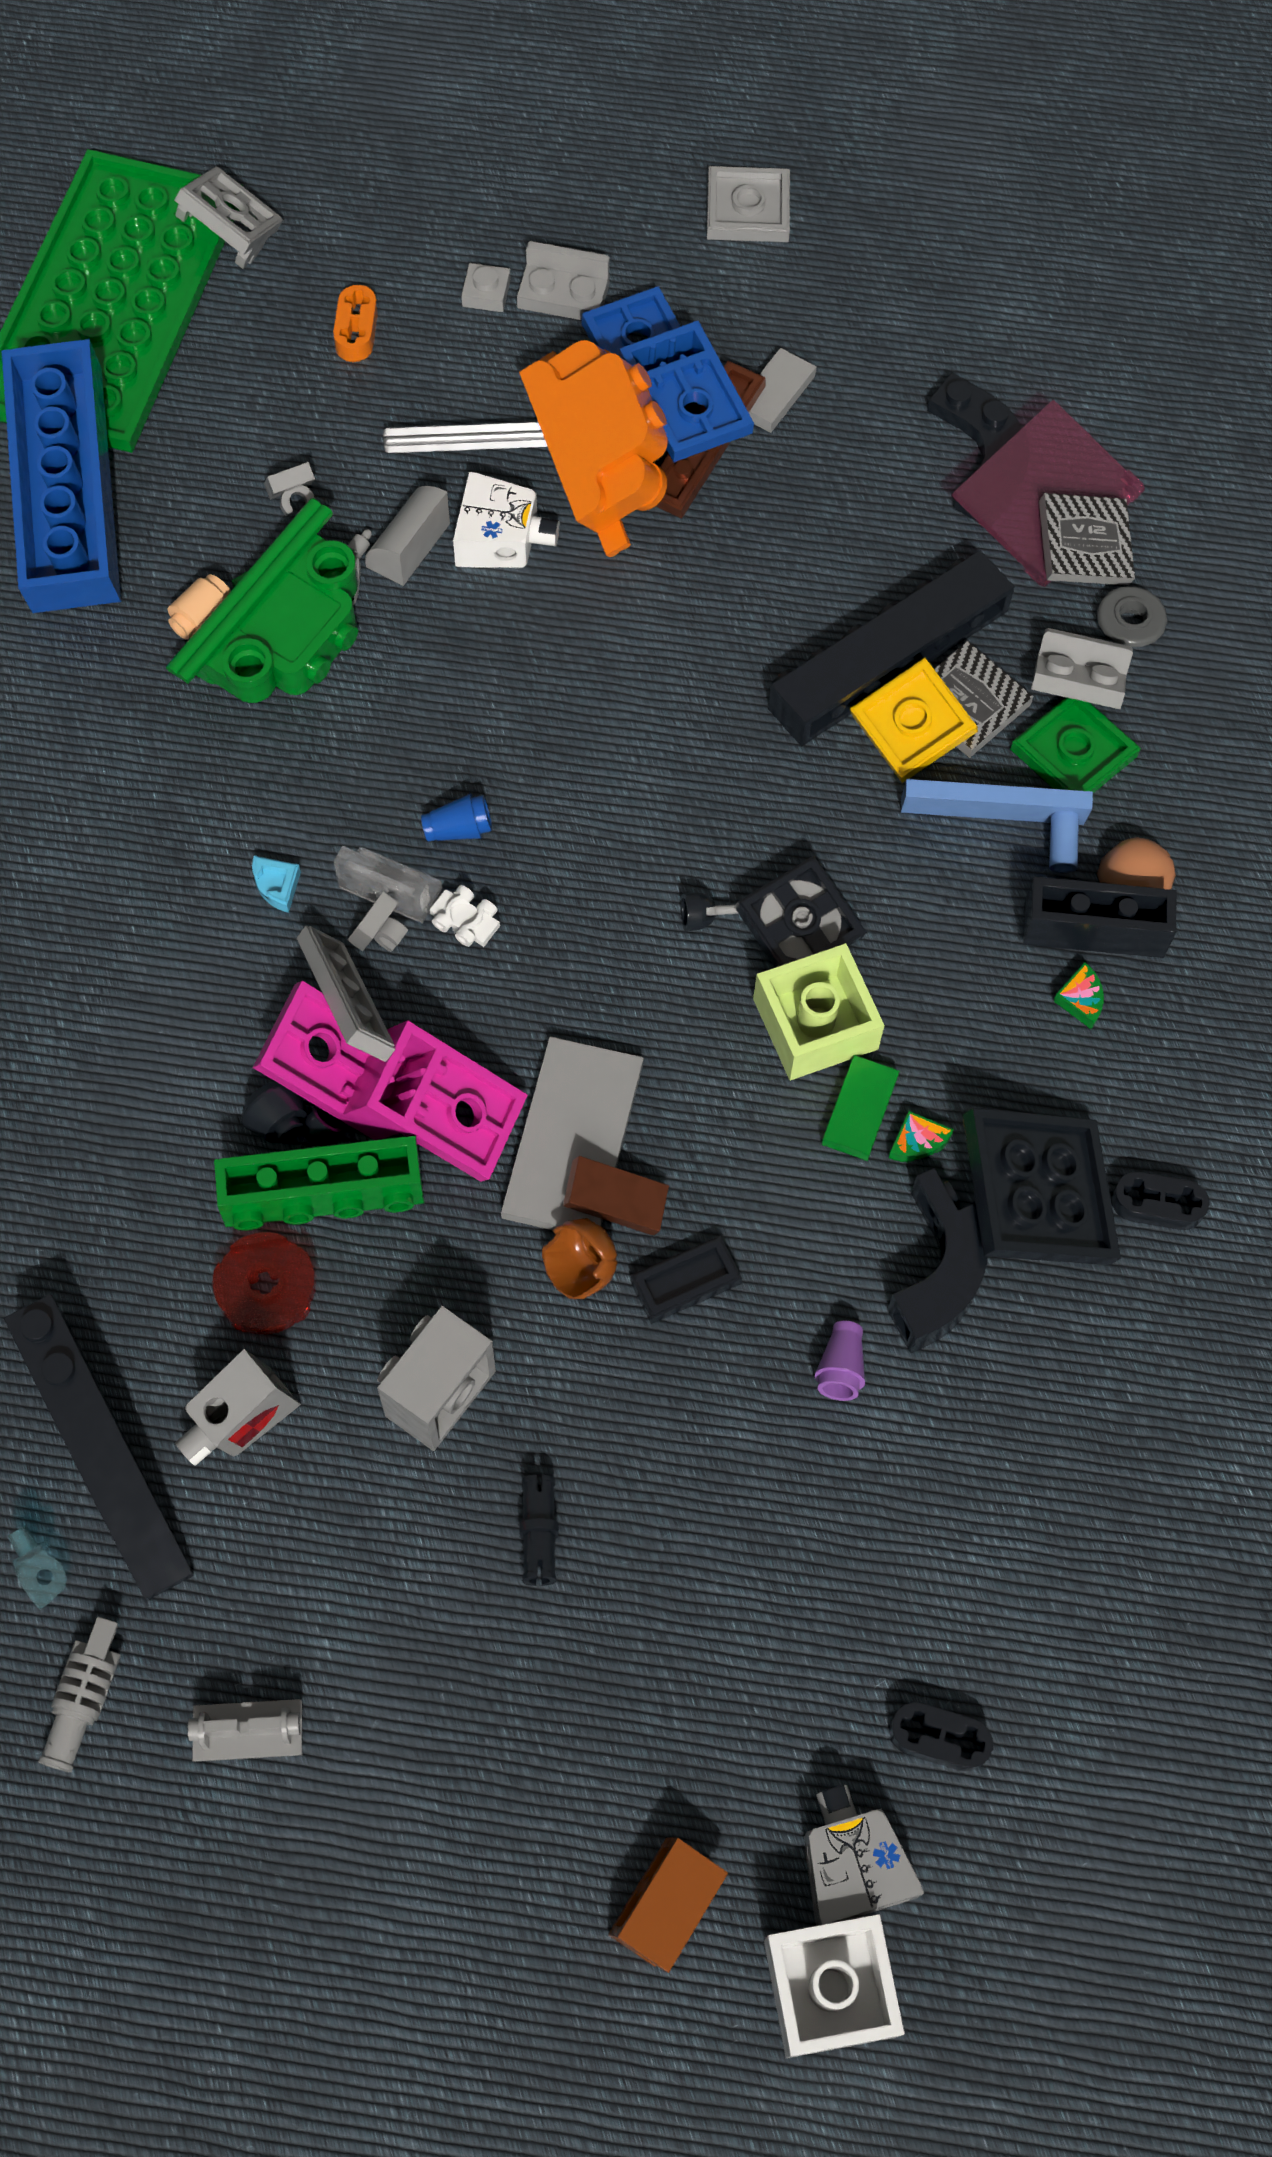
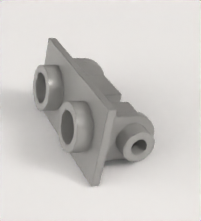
M302 1699L193 1706V1718L188 1721L189 1741H193V1762L303 1755Z

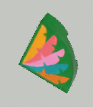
M1084 963L1058 991L1054 1002L1089 1029L1094 1027L1100 1016L1104 1003V993L1097 974L1087 963Z
M908 1111L891 1149L889 1159L900 1162H913L914 1159H921L938 1153L947 1145L954 1129Z

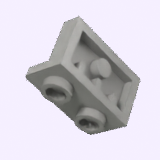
M528 242L526 248L527 265L517 295V308L582 320V313L604 306L609 288V256L552 244Z
M1047 628L1044 631L1037 657L1031 689L1121 709L1133 648L1127 645Z

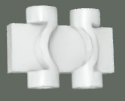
M459 885L454 893L445 889L430 908V914L434 916L432 919L433 925L442 932H447L452 927L456 933V939L465 946L469 947L475 941L484 947L500 927V922L493 918L497 912L496 906L486 899H482L477 907L473 906L470 902L474 898V894L463 885Z

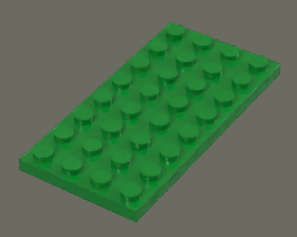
M87 149L0 331L1 422L7 423L1 350L89 339L102 369L108 447L133 453L225 243V240L196 217L192 216L190 218L188 216L186 221L183 222L175 216L179 204L174 200L180 189L202 175ZM206 195L204 200L214 208H217L215 201ZM224 201L230 208L239 211L236 206Z

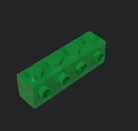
M416 1136L214 1159L217 1207L225 1227H233L237 1230H254L262 1227L263 1223L284 1221L287 1224L293 1225L304 1224L312 1221L316 1216L333 1214L337 1218H354L362 1215L366 1210L383 1208L387 1212L397 1213L408 1211L416 1204H424Z

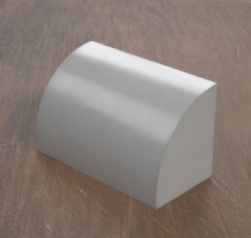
M433 486L418 487L366 554V567L404 586L450 525L447 491Z

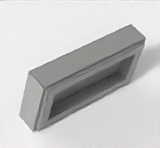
M780 348L759 374L765 377L766 386L749 412L754 424L771 433L814 379L817 366Z

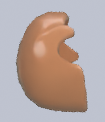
M1134 837L1119 842L1101 859L1097 876L1100 883L1172 889L1176 873L1174 862L1170 854L1163 847L1149 839Z

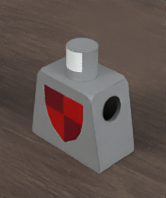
M244 1349L186 1405V1412L196 1424L180 1437L175 1444L182 1454L195 1466L215 1448L234 1457L243 1452L301 1404L268 1365Z

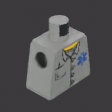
M848 1785L834 1787L816 1794L825 1826L807 1831L804 1836L816 1926L847 1921L917 1899L924 1894L922 1886L882 1809L857 1815Z

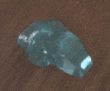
M27 1525L8 1535L7 1538L19 1556L12 1561L16 1575L29 1598L41 1610L64 1590L66 1574L62 1564L49 1556L45 1551L47 1547L51 1546L48 1540L38 1545ZM42 1569L50 1570L53 1575L52 1581L46 1585L40 1584L37 1581V1573Z

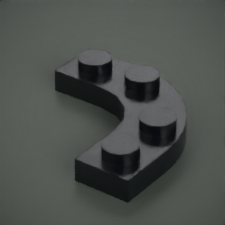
M951 373L929 400L927 411L965 432L976 442L980 449L982 464L956 497L954 509L991 529L1014 500L1022 486L1028 464L1027 439L1021 424L1006 404L985 390Z

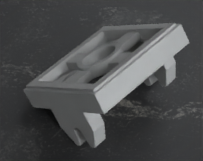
M214 167L181 188L174 200L179 204L175 216L183 222L186 221L188 216L190 218L194 216L239 251L235 263L242 269L248 263L251 264L267 238L277 232L283 222L281 216L219 167ZM206 195L215 201L217 208H214L204 200ZM224 201L233 204L239 211L230 208ZM228 218L240 221L252 231H243Z

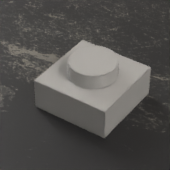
M469 263L462 291V307L504 312L511 281L510 268Z

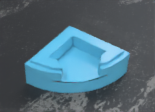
M254 856L252 870L260 895L271 906L289 913L301 874L299 864Z

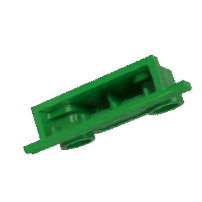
M311 498L166 666L167 671L187 684L195 676H198L207 683L217 684L247 703H257L267 699L273 693L275 686L287 694L300 695L307 692L314 683L319 684L322 682L330 670L332 661L341 651H347L354 644L358 636L352 598L358 588L354 553L342 542L327 541L317 535L333 516L332 510L325 505H321L316 499Z

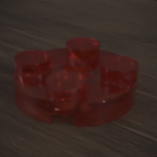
M272 1232L247 1235L229 1247L231 1251L224 1256L221 1264L220 1261L218 1262L213 1273L214 1296L221 1312L237 1330L253 1334H273L290 1328L308 1316L310 1304L316 1292L314 1268L308 1254L295 1243L287 1241L285 1236ZM263 1272H268L273 1280L279 1279L278 1285L272 1287L271 1292L267 1294H261L259 1290L251 1289V1284L259 1282V1274Z

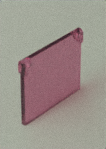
M1053 399L957 488L951 496L1026 568L1025 572L1036 583L1045 587L1051 581L1046 579L1039 500L1044 493L1127 499L1128 506L1144 492L1145 487L1130 470L1126 471Z

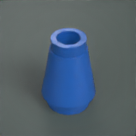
M470 793L432 810L430 813L421 815L424 834L428 842L435 840L481 839L483 833L492 831L491 817L484 795L473 797Z

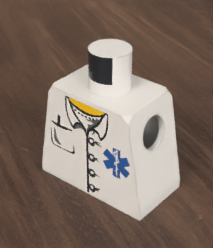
M469 472L453 538L455 566L522 568L527 565L532 543L556 547L560 520L537 517V494L532 489Z

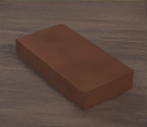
M578 1156L572 1161L563 1206L650 1235H655L661 1229L669 1185Z

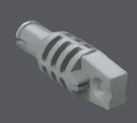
M97 1617L88 1643L75 1640L51 1704L53 1708L52 1713L56 1717L38 1763L64 1772H72V1765L87 1725L92 1726L95 1721H98L121 1654L109 1651L118 1627L117 1622Z

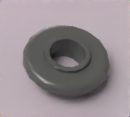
M1121 587L1109 592L1101 600L1097 610L1098 625L1103 633L1115 643L1131 647H1144L1156 642L1164 634L1167 625L1166 609L1160 599L1150 591L1138 587ZM1124 613L1137 615L1143 623H1127L1120 615Z

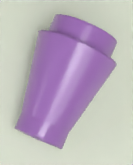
M838 1321L834 1323L832 1335L814 1377L818 1382V1391L827 1398L839 1401L853 1400L858 1396L859 1390L865 1386L862 1346L863 1328L855 1322Z

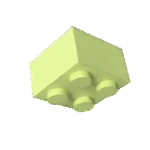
M847 944L756 975L753 1000L790 1081L853 1059L854 1055L862 1056L879 1049L885 1025Z

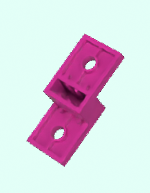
M304 981L296 983L252 1068L373 1140H382L399 1133L405 1137L416 1136L417 1144L480 1182L489 1180L528 1095L408 1020L387 1029L396 1050L386 1062L346 1043L323 993ZM313 1036L322 1038L328 1045L329 1055L325 1062L316 1060L309 1051V1041ZM459 1101L466 1102L473 1110L474 1119L470 1127L462 1125L456 1117L455 1110Z

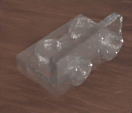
M342 846L334 859L339 888L373 903L384 891L399 902L393 910L394 912L422 924L442 890V882L363 847L359 848L356 852Z

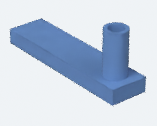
M907 779L901 795V813L1051 823L1049 869L1054 872L1068 873L1076 871L1078 868L1079 825L1085 824L1092 811L1093 792Z

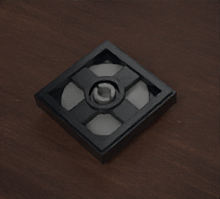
M814 856L741 899L734 907L775 968L843 944H847L849 947L862 939L867 933Z

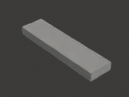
M305 926L298 935L297 940L346 1043L386 1062L396 1050L395 1044L344 943L311 926Z

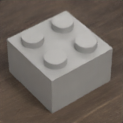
M443 1306L440 1307L433 1318L426 1315L421 1319L410 1336V1341L413 1343L401 1358L398 1356L392 1357L383 1367L377 1379L381 1383L377 1389L385 1417L432 1451L437 1449L496 1372L492 1340Z

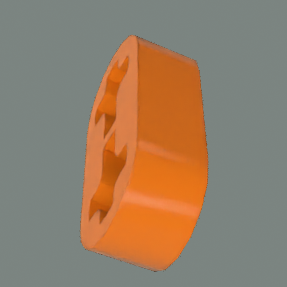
M349 286L340 293L338 298L333 333L336 353L345 361L360 362L366 359L373 350L378 313L376 295L367 286ZM356 304H362L359 315L353 314ZM352 332H358L359 334L355 343H350Z

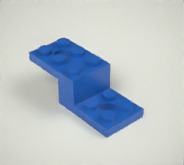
M659 286L582 313L581 324L591 342L601 349L617 354L632 366L640 363L647 371L652 382V387L648 389L652 400L661 407L667 420V424L663 426L668 438L666 449L673 463L753 433L754 422L699 321L680 326ZM639 332L642 335H646L648 339L634 343L627 336L631 333ZM696 402L704 405L707 410L701 414H692L684 406Z

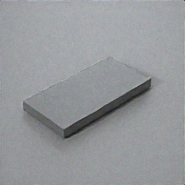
M549 1038L502 1207V1219L554 1230V1228L568 1220L588 1218L602 1226L603 1219L563 1206L572 1161L578 1156H582L617 1168L643 1068V1057L559 1038Z

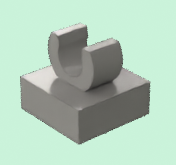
M309 462L268 476L264 482L270 500L281 496L280 508L286 516L293 513L289 502L292 495L302 496L305 504L311 498H314L313 492L308 488L315 480Z
M383 891L348 938V941L363 951L374 938L380 946L392 952L408 931L399 921L389 917L399 902Z

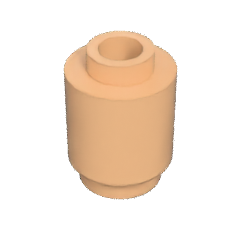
M212 574L207 575L204 579L198 578L168 607V613L171 617L169 619L171 628L183 639L188 640L230 593V588L220 578Z

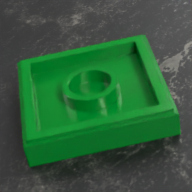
M1066 697L1013 740L1010 750L1053 789L1091 791L1095 793L1137 758L1141 748L1091 703Z

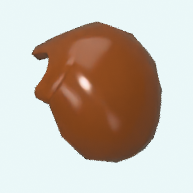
M588 1218L568 1220L554 1228L553 1232L556 1235L543 1247L542 1258L546 1273L555 1288L569 1299H584L603 1289L612 1280L617 1267V1251L607 1231Z

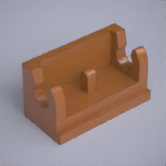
M667 1837L609 1931L608 1936L654 1967L657 1966L669 1973L728 1872L681 1839Z

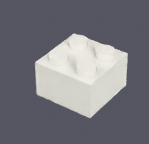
M880 1914L772 1934L764 1939L786 2058L905 2035Z

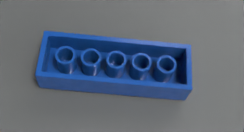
M89 339L1 350L18 589L32 613L121 602L102 369Z

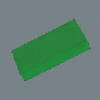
M854 1055L823 1137L822 1145L868 1161L900 1071Z

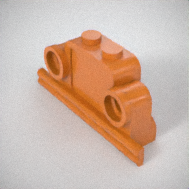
M582 340L569 346L559 354H556L554 351L550 352L519 373L576 521L598 533L606 556L613 557L631 545L621 519L635 510L645 511L654 508L661 502L666 493L667 478L665 472L653 462L659 459L666 451L668 438L663 426L667 424V420L661 407L652 400L648 390L652 387V382L647 371L640 363L632 366L617 354L601 349L591 341Z

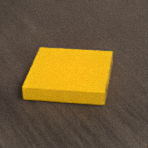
M926 658L850 708L851 715L902 783L978 732L977 725Z

